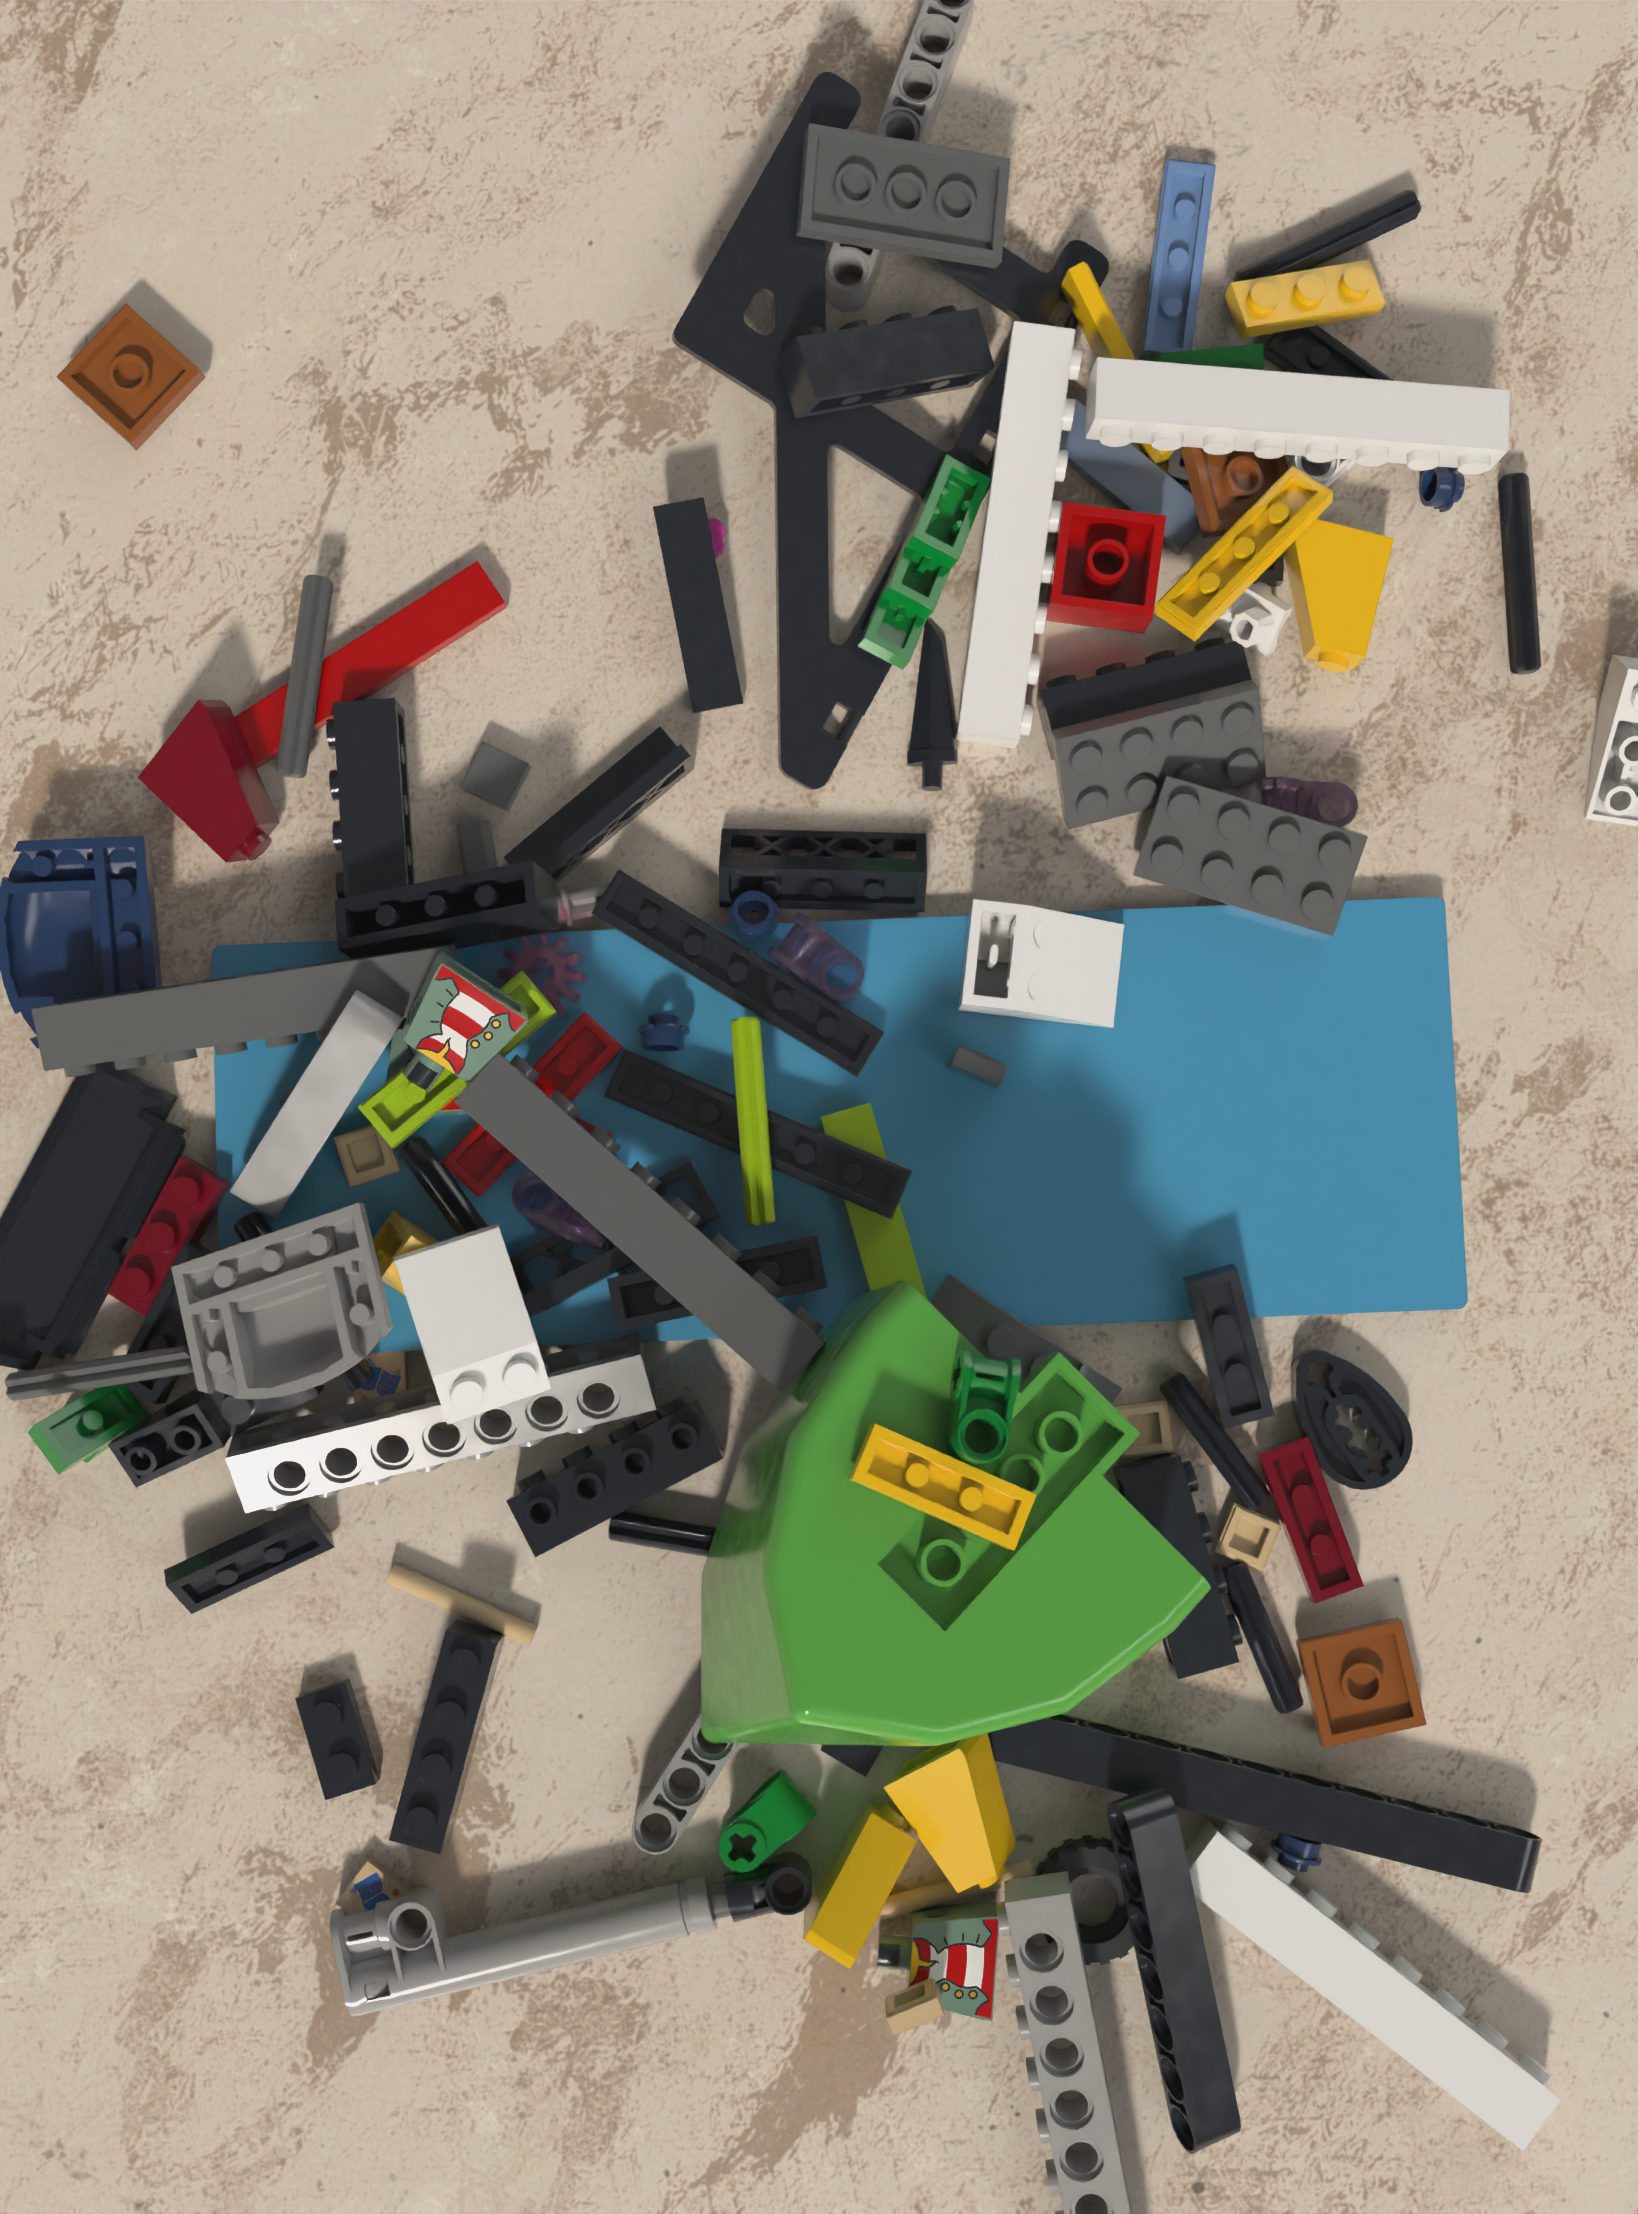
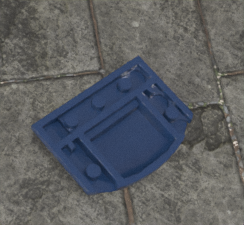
M147 836L18 841L13 852L18 851L21 853L15 861L9 877H3L0 886V972L14 1013L18 1014L21 1012L25 1021L36 1034L31 1010L33 1008L57 1002L162 987L154 887H158ZM37 1037L30 1038L35 1047L39 1049Z

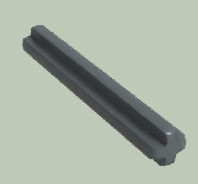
M306 575L302 585L276 764L277 772L289 778H304L307 774L334 587L329 578L320 575Z
M181 1345L10 1373L5 1379L7 1386L6 1395L13 1401L194 1373L188 1345Z

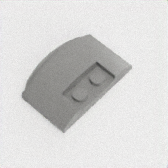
M356 1203L171 1267L197 1390L204 1393L214 1394V1390L234 1396V1399H269L308 1390L341 1375L355 1366L373 1350L382 1337L385 1338L393 1329L364 1203Z

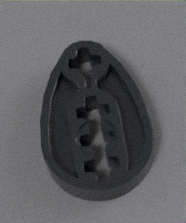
M1309 1349L1301 1352L1294 1359L1291 1365V1400L1294 1415L1301 1436H1308L1321 1471L1333 1481L1359 1490L1375 1489L1394 1480L1408 1463L1412 1451L1413 1436L1407 1416L1389 1392L1369 1374L1351 1362L1326 1351ZM1312 1360L1320 1365L1327 1364L1328 1369L1322 1375L1326 1381L1324 1384L1330 1394L1326 1388L1321 1387L1316 1382L1306 1383L1304 1377L1310 1373L1307 1366L1309 1361ZM1340 1404L1347 1408H1356L1357 1413L1351 1417L1352 1422L1359 1429H1370L1372 1434L1366 1439L1368 1446L1379 1453L1385 1451L1386 1456L1380 1461L1384 1469L1380 1473L1370 1468L1364 1470L1363 1465L1369 1460L1366 1453L1358 1447L1349 1448L1348 1442L1353 1439V1435L1348 1427L1343 1425L1335 1426L1333 1421L1339 1417L1336 1408Z

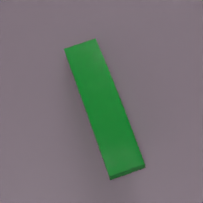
M945 455L895 558L858 647L902 670L907 666L912 658L926 620L936 608L950 570L960 558L991 478L949 455Z

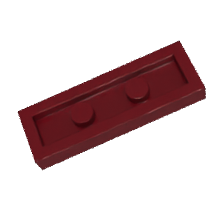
M179 1157L107 1293L146 1317L184 1243L193 1241L199 1243L231 1182L190 1157Z
M1302 1435L1255 1452L1281 1523H1283L1282 1526L1310 1601L1316 1604L1364 1586L1309 1437Z

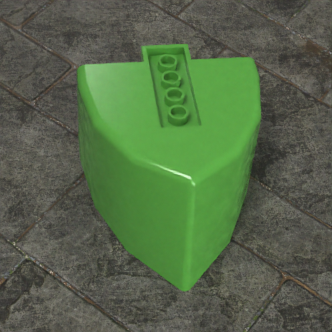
M904 1280L855 1297L819 1334L825 1341L824 1345L788 1386L777 1395L743 1445L702 1572V1734L705 1739L714 1743L938 1746L1070 1711L1171 1634L1211 1589L1207 1580L1103 1476L1141 1433L1060 1352L1050 1353L1019 1386L1018 1395L1013 1407L1009 1443L1006 1451L996 1460L973 1466L1036 1494L1015 1550L1004 1548L848 1479L869 1427L874 1423L950 1456L945 1447L944 1434L950 1405V1381L955 1357L960 1348H966L972 1351L973 1356L985 1358L917 1289ZM970 1422L965 1430V1441L973 1452L981 1454L987 1447L988 1435L980 1424Z

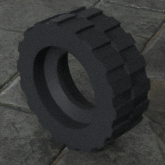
M1082 1835V1838L1075 1840L1072 1838L1064 1840V1844L1057 1848L1053 1847L1047 1852L1048 1856L1043 1863L1040 1861L1036 1869L1037 1876L1068 1871L1070 1884L1077 1877L1089 1873L1099 1874L1107 1878L1113 1884L1117 1893V1905L1114 1913L1102 1924L1087 1926L1078 1923L1085 1965H1090V1963L1104 1965L1109 1964L1110 1960L1119 1957L1122 1959L1129 1954L1128 1951L1134 1946L1112 1840L1104 1837L1096 1839L1092 1835ZM1044 1933L1046 1941L1050 1944L1054 1938Z

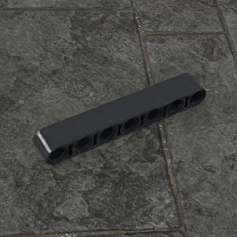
M1156 1784L1110 1802L1107 1805V1819L1171 2124L1182 2147L1188 2153L1193 2154L1240 2132L1241 2119L1178 1813L1167 1790L1163 1786Z

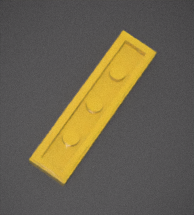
M1083 261L1068 269L1060 287L1096 359L1097 357L1135 360L1088 264H1085ZM1139 443L1144 455L1156 465L1167 461L1175 451H1161L1153 448L1152 444Z
M1291 466L1155 603V614L1196 642L1332 503L1333 491L1296 467Z

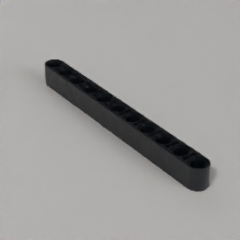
M1065 1714L988 1733L993 1757L997 1762L1128 1795L1158 1784L1167 1790L1176 1807L1516 1892H1531L1542 1838L1520 1828Z

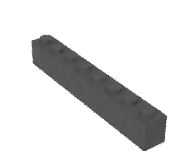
M455 943L57 1002L33 1008L31 1010L44 1071L64 1068L65 1077H75L98 1072L97 1063L114 1061L115 1070L147 1065L146 1056L164 1054L166 1063L198 1057L196 1050L198 1048L214 1046L216 1055L231 1054L248 1050L247 1041L265 1039L267 1048L298 1043L297 1034L316 1031L317 1040H325L356 990L369 996L399 1016L407 1018L437 954L442 951L458 962Z
M497 1053L454 1102L776 1389L782 1392L824 1345L825 1341L818 1335L824 1326L802 1306L799 1305L792 1312L781 1303L777 1297L783 1290L760 1269L751 1276L737 1264L736 1261L743 1254L718 1233L710 1240L701 1232L696 1225L702 1218L679 1197L672 1204L666 1201L655 1191L662 1182L638 1161L630 1169L615 1155L621 1146L599 1126H596L590 1133L577 1122L575 1118L581 1110L562 1093L556 1090L549 1097L535 1084L541 1075L519 1055L516 1054L509 1061Z

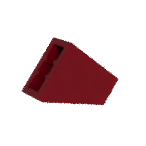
M198 699L137 777L226 863L257 859L270 846L272 839L269 835L280 823L231 708L223 700Z

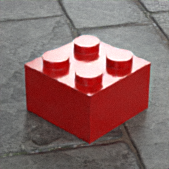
M1063 502L1058 530L1055 533L1054 563L1051 581L1048 584L1046 621L1145 634L1154 616L1166 515Z

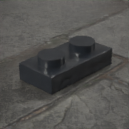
M350 1679L297 1696L295 1698L325 1800L375 1785L380 1778Z

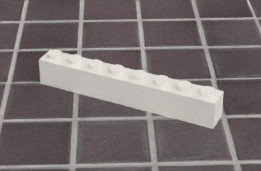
M1019 321L1013 322L955 741L1016 749L1020 741V735L1029 736L1034 705L1025 704L1027 684L1036 685L1041 657V654L1032 653L1034 633L1043 634L1047 615V603L1038 602L1041 583L1050 584L1054 563V552L1045 551L1048 532L1057 533L1061 512V501L1052 500L1055 481L1064 482L1068 460V450L1059 449L1062 430L1071 431L1075 409V399H1068L1066 395L1068 381L1078 380L1082 357V348L1073 347L1075 329Z
M1097 357L1087 379L1085 439L1100 440L1103 445L1110 447H1121L1130 443L1152 444L1153 448L1161 451H1172L1181 447L1203 448L1204 452L1213 455L1228 454L1232 451L1254 452L1257 457L1264 459H1274L1284 455L1305 456L1308 461L1315 463L1330 462L1338 458L1356 460L1359 465L1366 467L1380 466L1385 463L1407 464L1408 468L1418 471L1431 470L1436 467L1458 468L1460 473L1469 475L1481 474L1491 470L1509 451L1510 390Z
M1207 1819L1185 1849L1195 1897L1516 2147L1524 2151L1561 2101L1558 2094L1547 2083L1552 2075L1528 2054L1524 2053L1520 2059H1517L1508 2052L1505 2047L1509 2041L1484 2020H1481L1475 2026L1463 2017L1462 2014L1466 2008L1446 1990L1438 1987L1435 1993H1432L1419 1982L1423 1974L1402 1956L1396 1954L1390 1960L1376 1948L1381 1942L1358 1922L1353 1921L1351 1926L1347 1927L1334 1916L1338 1908L1317 1890L1311 1888L1306 1895L1291 1882L1296 1876L1273 1856L1269 1855L1264 1862L1249 1850L1253 1842L1236 1827L1227 1822L1223 1829H1221L1210 1819Z

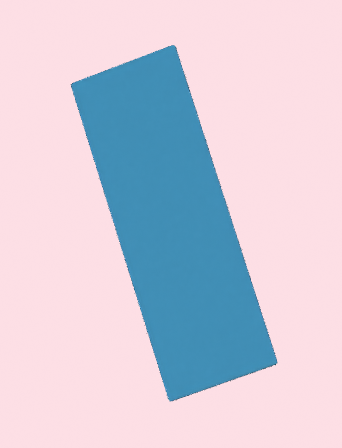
M1438 897L1346 900L1333 936L1232 905L1064 912L1124 924L1113 1028L958 1011L968 915L778 923L776 930L768 937L758 936L756 940L741 938L736 934L735 926H712L884 1032L857 1078L617 930L545 932L456 950L458 963L498 989L519 972L523 971L558 1012L506 1055L505 1058L509 1061L517 1054L532 1067L584 1011L624 1047L572 1102L581 1110L576 1117L592 1125L599 1126L601 1129L617 1136L616 1142L621 1148L615 1155L630 1169L638 1161L658 1179L691 1161L720 1217L698 1228L710 1240L719 1233L736 1249L742 1251L817 1235L828 1288L777 1299L790 1311L794 1312L800 1305L824 1326L818 1335L855 1297L870 1292L844 1199L772 1169L775 1221L770 1225H748L745 1220L741 1155L604 1097L624 1049L736 1096L731 1021L739 1017H757L761 1025L768 1110L824 1133L820 1119L821 1116L871 1103L887 1160L913 1171L900 1200V1206L929 1302L950 1273L1028 1326L1193 1320L1182 1277L1229 1264H1234L1238 1270L1250 1318L1461 1309L1468 1302L1446 911L1444 901ZM337 941L220 945L214 948L212 952V979L343 960L350 957L338 950ZM671 1014L679 1016V1026H687L690 1029V1033L684 1035L683 1050L656 1052L643 1049V1035L638 1032L639 1026L648 1024V1016ZM404 1018L402 1020L400 1028L398 1029H403L404 1023L407 1018ZM316 1031L297 1034L298 1043L267 1048L265 1039L247 1041L248 1050L231 1054L216 1055L214 1047L217 1174L231 1182L218 1206L219 1250L243 1243L235 1232L234 1225L251 1212L260 1213L273 1232L356 1203H364L372 1240L393 1210L409 1219L440 1242L458 1236L399 1155V1150L410 1140L422 1137L440 1161H442L478 1124L468 1114L434 1115L395 1148L402 1172L356 1187H349L334 1137L372 1125L358 1106L386 1083L392 1038L276 1219L230 1193V1190L282 1109L280 1100L299 1082L324 1040H317ZM958 1047H967L1005 1064L1007 1070L1000 1085L994 1088L950 1069L949 1065ZM519 1159L482 1198H478L445 1167L488 1226L498 1224L509 1258L584 1219L579 1212ZM686 1176L667 1186L664 1199L670 1204L677 1197L689 1207L699 1202ZM589 1230L583 1231L576 1235L569 1257L589 1262L600 1256L606 1236ZM566 1241L548 1251L563 1255ZM612 1243L610 1250L616 1247V1245ZM539 1255L522 1265L535 1290L555 1280L560 1260ZM567 1263L564 1275L579 1266ZM633 1263L607 1278L644 1270L636 1263ZM607 1278L537 1316L530 1317L528 1313L538 1346L592 1344L640 1332L642 1342L720 1339L694 1315L617 1331ZM383 1282L393 1329L385 1338L382 1337L370 1353L423 1351L406 1296ZM519 1287L522 1297H524V1294L521 1288Z

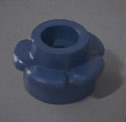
M1436 467L1423 471L1419 484V496L1422 504L1439 509L1440 512L1449 511L1453 504L1457 503L1463 495L1465 488L1464 476L1457 471V468Z
M751 890L739 895L734 904L730 906L728 920L731 926H735L738 936L746 940H756L758 936L768 937L776 930L778 926L776 915H778L779 909L771 897L761 891ZM751 913H757L759 915V918L757 920H751L749 918V915Z
M655 1014L648 1016V1024L639 1026L638 1032L643 1035V1049L656 1052H674L684 1049V1035L689 1034L690 1029L684 1025L679 1026V1016Z
M1280 1832L1276 1840H1271V1847L1278 1853L1277 1861L1289 1869L1307 1872L1309 1865L1318 1866L1322 1863V1858L1319 1857L1322 1845L1320 1842Z

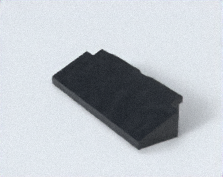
M111 1062L97 1063L98 1072L76 1076L0 1219V1366L25 1371L35 1369L42 1354L65 1359L78 1352L108 1295L107 1291L123 1264V1256L121 1254L128 1239L138 1236L185 1149L186 1142L183 1135L186 1130L166 1120L178 1097L125 1069L115 1070V1065Z

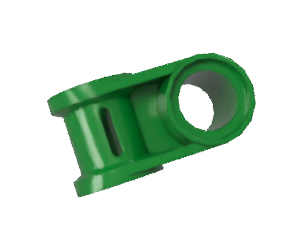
M960 1348L958 1350L952 1368L950 1381L951 1398L944 1434L945 1447L952 1458L974 1466L996 1460L1006 1451L1009 1443L1013 1407L1020 1386V1359L1008 1357L1003 1362L973 1356L970 1349ZM970 1422L980 1424L987 1432L988 1444L981 1454L973 1452L965 1441V1430Z
M780 1770L769 1778L750 1797L748 1802L727 1819L722 1826L718 1845L720 1858L733 1871L740 1873L749 1872L758 1867L782 1844L796 1836L815 1817L818 1810L785 1771ZM737 1833L742 1838L747 1837L749 1834L753 1835L752 1850L749 1852L746 1848L741 1847L735 1851L733 1849V1834Z

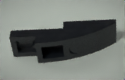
M321 1384L302 1392L269 1399H234V1396L214 1390V1394H208L198 1391L196 1388L135 1424L111 1440L108 1446L137 1488L223 1448L230 1437L320 1396L325 1386Z

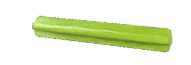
M739 1017L731 1021L745 1220L750 1226L770 1225L775 1221L761 1025L757 1017Z

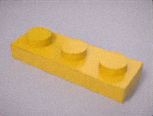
M1369 259L1232 282L1225 293V298L1240 339L1378 315L1385 305L1384 297Z
M875 1423L869 1427L848 1478L851 1481L1009 1550H1015L1036 1498V1494Z

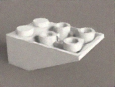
M1612 655L1598 706L1584 812L1586 819L1638 826V658Z
M973 899L968 914L958 1011L1113 1028L1124 924L1023 904Z

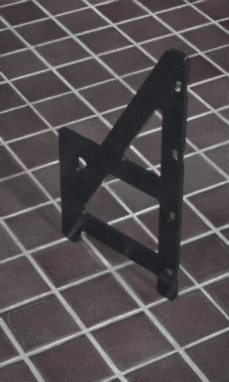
M823 72L815 78L672 333L673 343L677 347L763 400L774 411L778 765L784 776L809 790H817L828 782L846 750L849 740L892 664L858 647V644L910 528L909 526L847 640L842 645L834 644L829 636L828 449L838 448L910 493L918 500L919 507L946 454L991 478L994 453L987 466L983 461L975 457L974 453L985 433L994 439L997 437L1009 349L1008 347L950 451L941 450L872 405L795 418L777 358L793 342L792 337L796 333L812 327H820L823 333L826 332L825 241L796 236L805 130L809 123L847 130L861 105L859 91L832 72ZM1082 240L1070 241L1062 249L1051 271L1048 273L1039 271L1005 247H1003L1002 262L996 269L921 257L1012 317L1015 321L1055 326L1048 319L1059 299L1069 305L1060 287L1068 269L1084 261L1085 264H1088L1099 288L1109 271L1107 258L1100 251ZM759 292L768 294L772 299L773 331L769 335L758 333L744 321L746 309L755 294ZM1072 311L1063 327L1076 330L1079 323ZM989 482V485H988V487H987V490H986V492H985L984 497L986 496V494H987V492H988V490H989V488H990V482ZM836 704L845 710L851 711L837 738L832 733L823 729Z

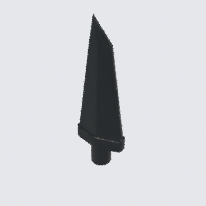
M927 619L923 632L910 746L907 752V765L922 767V790L939 791L942 790V766L957 764L958 750L955 745L944 643Z

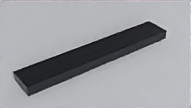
M619 869L591 912L594 917L856 1078L884 1034L882 1030Z
M624 1049L604 1097L741 1155L735 1095ZM767 1109L772 1169L884 1217L893 1219L913 1171Z

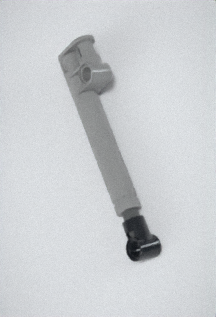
M783 1852L775 1856L769 1863L761 1864L749 1872L740 1873L732 1871L724 1873V1881L710 1884L707 1876L704 1875L687 1879L686 1883L682 1884L680 1882L666 1884L451 1937L443 1903L439 1895L432 1889L424 1886L413 1887L409 1893L401 1897L377 1902L374 1909L347 1915L343 1908L332 1910L330 1915V1935L346 2007L352 2017L687 1937L692 1932L699 1934L716 1930L717 1919L728 1916L732 1917L733 1922L774 1912L782 1915H795L803 1911L810 1902L812 1896V1870L808 1861L801 1855L793 1852ZM783 1874H793L803 1884L797 1891L785 1893L775 1886L774 1881ZM407 1909L421 1911L427 1919V1925L424 1927L411 1926L404 1917V1911Z

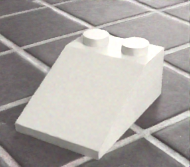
M498 1224L393 1257L447 1425L551 1389L539 1346Z

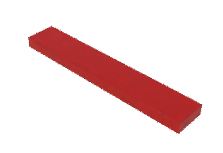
M478 560L323 660L312 733L326 725L327 719H334L333 702L365 700L507 608L505 601ZM288 683L234 717L257 769L278 756Z

